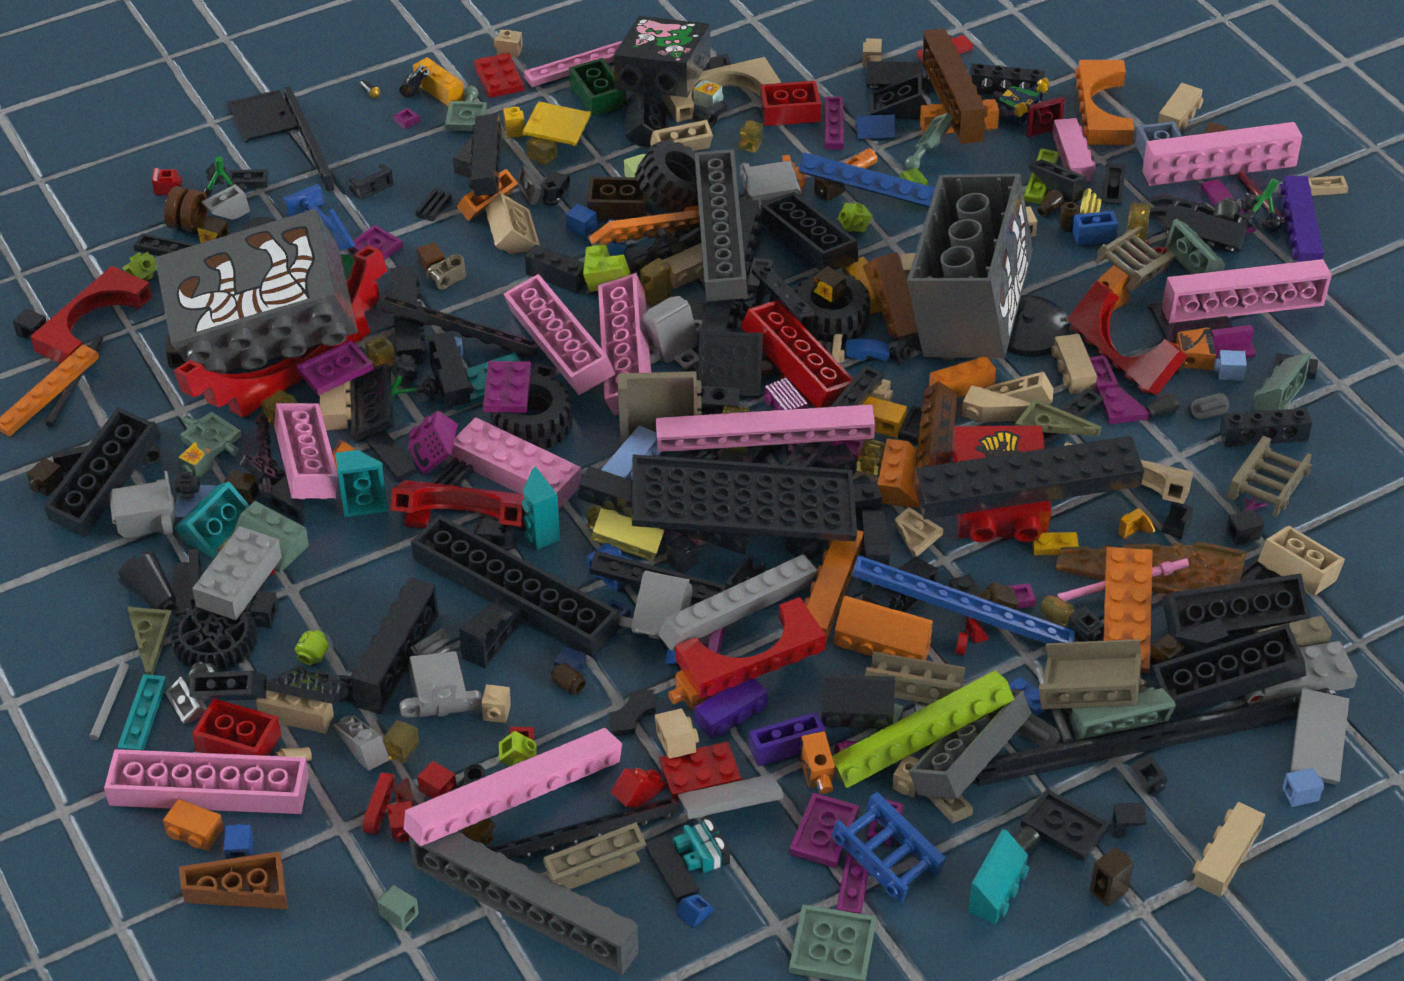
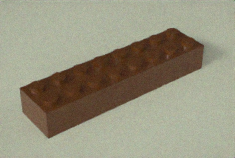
M945 28L923 30V67L945 113L953 116L950 123L960 144L983 142V134L986 133L984 120L987 117V107L983 105L982 97L978 95L977 87L973 85L972 77L968 75L967 67L963 65L962 57L958 55L957 47L953 45L951 35H948Z

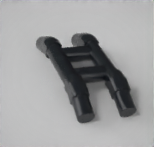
M1170 194L1151 197L1152 204L1161 203L1177 207L1182 206L1196 212L1199 210L1213 216L1215 210L1208 203L1178 198ZM1156 206L1155 208H1147L1146 215L1166 216L1168 207Z

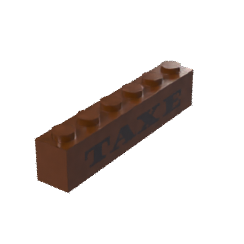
M937 381L932 386H928L923 393L924 399L921 409L922 416L915 468L950 463L957 393L940 381Z

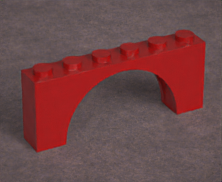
M111 266L30 336L34 352L61 364L83 345L81 341L71 334L73 326L83 315L97 308L110 305H126L140 309L152 298L149 282Z
M1096 281L1067 318V321L1072 324L1071 329L1079 335L1083 334L1086 336L1084 340L1093 347L1096 345L1099 348L1097 350L1098 353L1111 358V364L1119 370L1123 369L1126 372L1124 375L1132 382L1137 381L1139 383L1138 388L1146 394L1151 392L1158 395L1188 355L1174 343L1164 339L1159 346L1144 355L1136 357L1122 356L1115 349L1109 333L1111 313L1120 297L1107 285Z
M405 480L392 488V511L413 513L425 509L467 510L491 515L499 519V524L522 526L524 524L523 516L525 515L522 506L523 494Z
M800 597L779 605V621L784 630L783 634L772 648L759 655L744 658L723 656L705 647L697 637L675 645L676 661L700 699L715 695L717 692L735 687L750 679H756L760 675L776 671L783 666L799 662L801 659L817 655L825 650L826 634Z

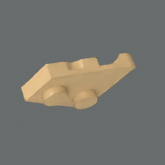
M910 507L895 518L894 525L913 557L919 556L943 535V528L928 519L924 520L921 514Z

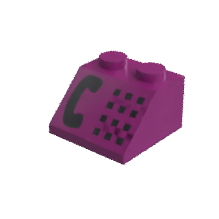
M436 411L431 416H427L418 427H413L409 433L410 441L408 447L421 473L424 475L449 457L453 448L458 424L439 411Z

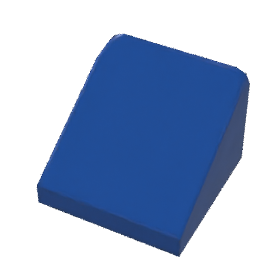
M695 894L681 899L676 915L690 927H695L714 911V908L700 895Z

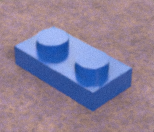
M1021 677L1009 683L1010 689L1023 690L1032 714L1039 716L1047 710L1041 709L1038 688Z

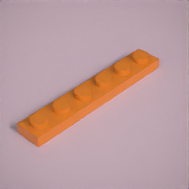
M85 345L80 346L0 417V432L9 437L12 436L99 359L97 351Z

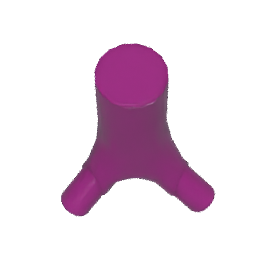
M1253 496L1251 502L1246 498L1244 500L1246 503L1244 511L1251 509L1255 511L1260 507H1266L1267 504L1265 502L1256 503L1257 497Z

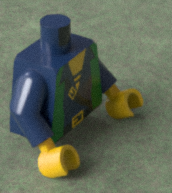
M1040 79L1037 82L1038 85L1030 89L1011 86L1005 93L995 91L992 99H995L996 103H998L999 115L1005 121H1010L1021 127L1028 120L1029 105L1039 103L1040 93H1045L1050 86L1048 79Z

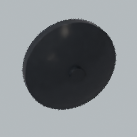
M1021 295L1007 352L1027 357L1050 354L1051 346H1054L1055 337L1069 334L1070 323L1067 321L1068 316L1065 311L1056 303L1043 297Z

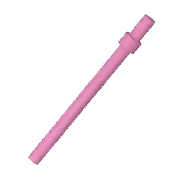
M1187 558L1171 563L1169 561L1162 562L1159 566L1152 568V577L1173 574V571L1189 567V562ZM1105 581L1057 594L1058 600L1061 603L1104 591Z

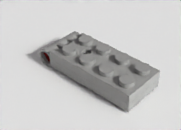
M1340 641L1300 647L1305 659L1307 676L1244 696L1248 704L1300 694L1302 688L1314 691L1325 688L1334 691L1354 688L1358 675Z

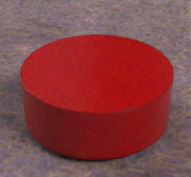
M959 632L954 654L960 656L965 654L968 641L967 633Z

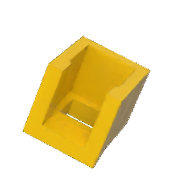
M519 107L503 108L507 138L526 136L522 134L525 128L523 110L520 111Z

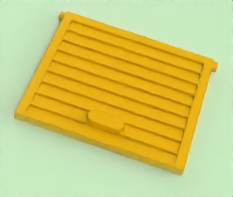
M538 101L522 134L576 146L591 116V112Z

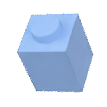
M1220 350L1219 357L1215 358L1214 371H1218V380L1244 381L1247 366L1245 351Z

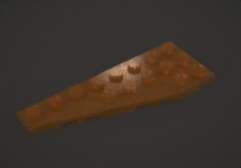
M1194 542V545L1173 543V546H1159V544L1123 545V548L1152 550V568L1159 566L1162 562L1169 561L1171 563L1187 558L1189 567L1173 571V574L1152 577V591L1163 594L1240 583L1247 553L1246 551L1205 542ZM1111 545L1103 546V548L1088 549V546L1061 547L1055 570L1105 581L1106 549L1111 547Z

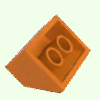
M886 440L878 487L882 495L883 504L920 508L914 487L917 449L908 441Z

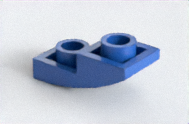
M851 339L846 340L844 343L845 355L854 360L865 361L868 355L876 360L887 361L890 356L889 344L882 341Z

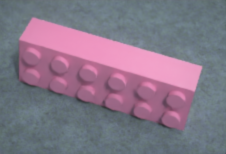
M276 403L274 427L291 497L297 499L336 498L338 473L319 404Z
M475 417L454 439L451 460L456 457L459 459V462H466L467 466L471 464L473 465L474 472L519 494H523V489L532 468L537 467L557 493L558 510L579 489V484L582 480L580 466Z

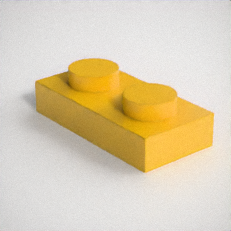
M1077 532L1041 533L1037 540L1032 541L1034 555H1078L1079 553Z

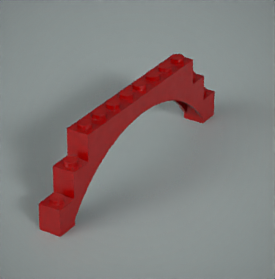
M366 246L353 255L354 263L347 286L358 333L348 335L341 344L328 346L321 343L311 346L301 356L287 357L272 366L249 373L226 374L204 370L203 365L189 360L174 370L181 391L192 397L204 394L206 402L216 407H221L228 403L232 413L245 417L252 414L261 405L267 404L276 395L282 394L291 385L301 381L303 377L297 372L296 365L352 340L355 344L363 340L365 336L370 334L364 312L370 310L372 306L378 303V297L372 281L379 279L382 274L387 272L381 250Z

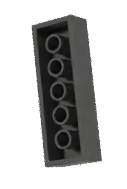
M1011 689L1014 697L1012 702L937 740L909 771L918 795L957 799L961 796L962 792L975 780L976 776L1032 714L1023 690Z

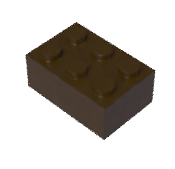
M637 177L589 178L587 208L597 213V221L609 219L616 221L646 217L648 198L645 196V192L641 191Z

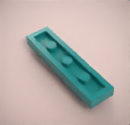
M143 674L117 747L118 750L144 751L167 684L166 676Z

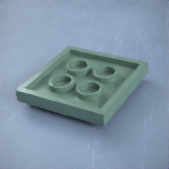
M802 904L789 973L833 981H866L877 917Z

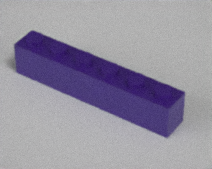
M1284 176L1283 184L1279 185V195H1282L1281 205L1282 208H1285L1286 232L1290 234L1291 258L1295 262L1323 259L1324 252L1308 176Z

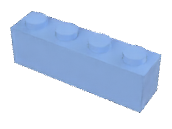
M639 425L601 470L632 480L633 454L660 455L661 452H658L657 433Z

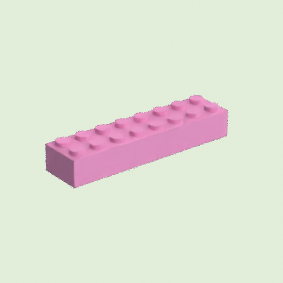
M1295 122L1147 141L1142 172L1149 186L1235 175L1240 171L1250 173L1295 167L1300 151L1302 134Z
M1321 259L1167 277L1161 308L1168 322L1175 323L1219 316L1233 317L1324 306L1332 275L1324 260Z
M636 273L598 285L602 350L608 356L615 375L604 381V396L614 416L619 414L618 374L651 373L649 338L643 322V315L647 312L645 289Z
M539 274L504 293L511 312L578 395L615 375L608 356Z
M114 749L104 790L109 806L172 808L176 801L181 799L207 810L301 814L309 772L305 757Z

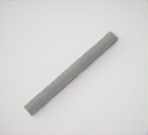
M122 662L119 665L89 737L92 740L97 741L100 737L128 671L129 665Z
M1039 666L1035 669V673L1039 683L1043 684L1045 670L1042 666ZM1050 709L1063 742L1073 741L1061 709Z

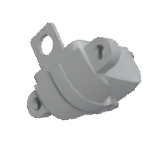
M790 161L750 167L749 163L740 165V178L745 198L758 200L759 209H761V204L793 192L797 195L801 193L793 165Z
M680 296L670 297L652 307L643 315V322L649 338L650 364L659 360L666 363L675 360L683 369H688L699 362V355L692 349L699 343L698 338L702 320L693 319L691 307L687 300ZM685 356L694 357L690 362L682 361Z
M164 471L165 479L156 480L154 483L112 489V492L109 493L112 523L117 525L120 535L123 537H136L155 531L164 535L173 534L175 507L167 471Z
M645 571L640 585L634 617L620 616L619 626L631 628L633 633L648 635L650 638L661 640L658 634L665 618L690 606L693 589L689 579Z
M456 651L409 657L410 684L414 698H407L400 702L399 707L403 717L434 715L442 717L451 713L475 710L482 706L483 696L480 691L465 690Z

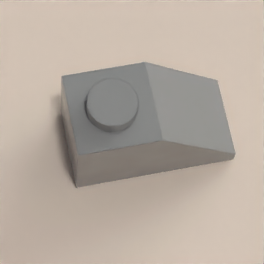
M236 184L202 201V205L212 214L235 220L250 212L246 195Z

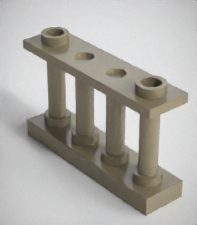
M1140 226L1128 229L1124 235L1108 245L1103 244L1097 251L1098 257L1094 261L1098 264L1107 259L1129 275L1130 281L1126 288L1131 292L1165 271L1176 256L1170 250L1165 254H1159L1137 237L1142 229ZM1114 254L1118 255L1121 259H1123L1126 263H1128V264H1129L1131 267H1133L1135 270L1131 269L1127 264H1125L1122 260H1120V259H1119L1117 256H1115ZM1130 254H1132L1135 258L1142 262L1143 265L1139 263L1136 259H1134Z
M1263 436L1231 480L1227 498L1236 500L1240 493L1250 494L1275 504L1272 516L1277 517L1281 510L1285 511L1290 496L1304 475L1308 476L1313 465L1310 463L1312 455L1308 453L1303 461L1299 462L1272 451V448L1269 447L1271 439ZM1270 459L1276 461L1278 463L1296 469L1295 473H1291L1284 469L1264 462V460ZM1256 471H1265L1288 480V483L1285 485L1257 474ZM1254 481L1281 493L1279 496L1248 485V482L1252 483Z
M873 651L871 668H866L865 676L895 677L894 698L932 704L963 688L965 667Z
M637 822L544 857L543 862L547 872L542 874L547 876L552 883L563 884L571 890L640 863L636 851L645 848L646 843Z

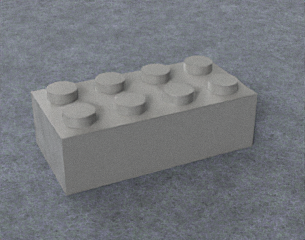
M239 526L192 588L196 607L237 620L282 558L279 539Z

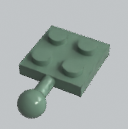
M470 85L464 89L466 101L449 102L445 122L446 130L473 132L472 124H475V117L487 114V102H473L478 97V89L475 86Z
M945 113L934 118L914 147L917 150L915 154L905 160V166L908 170H917L920 167V159L925 151L938 146L942 133H946L952 125L950 122L953 116Z

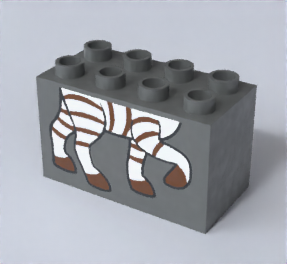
M1020 174L939 175L907 280L923 357H939L942 360H952L957 357H988L989 360L1005 358L1033 252Z
M316 209L155 257L171 344L185 362L189 360L203 365L204 370L226 374L228 371L242 367L254 370L263 367L268 359L282 355L288 358L303 355L308 347L321 343L328 346L343 343L348 335L358 333L339 247Z

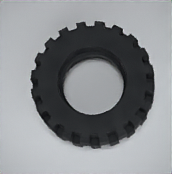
M664 140L653 144L636 170L637 182L640 184L641 191L645 192V196L649 200L651 199L657 207L660 206L663 210L671 211L672 213L684 212L686 207L699 206L695 152L691 147H686L680 142L674 143L672 140Z
M839 272L846 277V293L832 303L813 292V275L806 277L795 288L794 291L815 311L813 316L802 318L801 324L817 341L822 340L833 344L834 335L842 334V343H844L846 340L857 339L865 332L870 319L871 299L868 289L859 279L856 280L852 275L847 276L845 273ZM822 307H837L841 309L827 310Z
M536 373L535 375H530L527 410H540L543 413L529 416L516 412H491V423L493 426L544 450L547 447L552 448L556 446L557 442L560 443L569 434L572 425L571 396L566 387L558 380L554 381L550 376L543 377L542 374Z

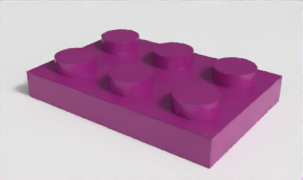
M352 340L296 365L297 372L317 395L323 394L373 370V363Z
M488 361L483 403L484 412L527 413L531 362Z
M813 792L789 848V854L836 868L844 847L839 846L831 836L835 822L840 820L848 827L856 821L859 806Z

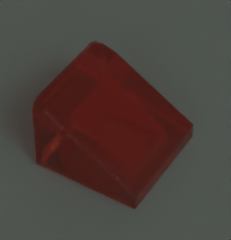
M406 778L395 786L396 802L411 801L412 807H414L409 778Z

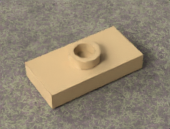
M835 334L831 356L840 364V362L844 363L845 350H841L842 334Z

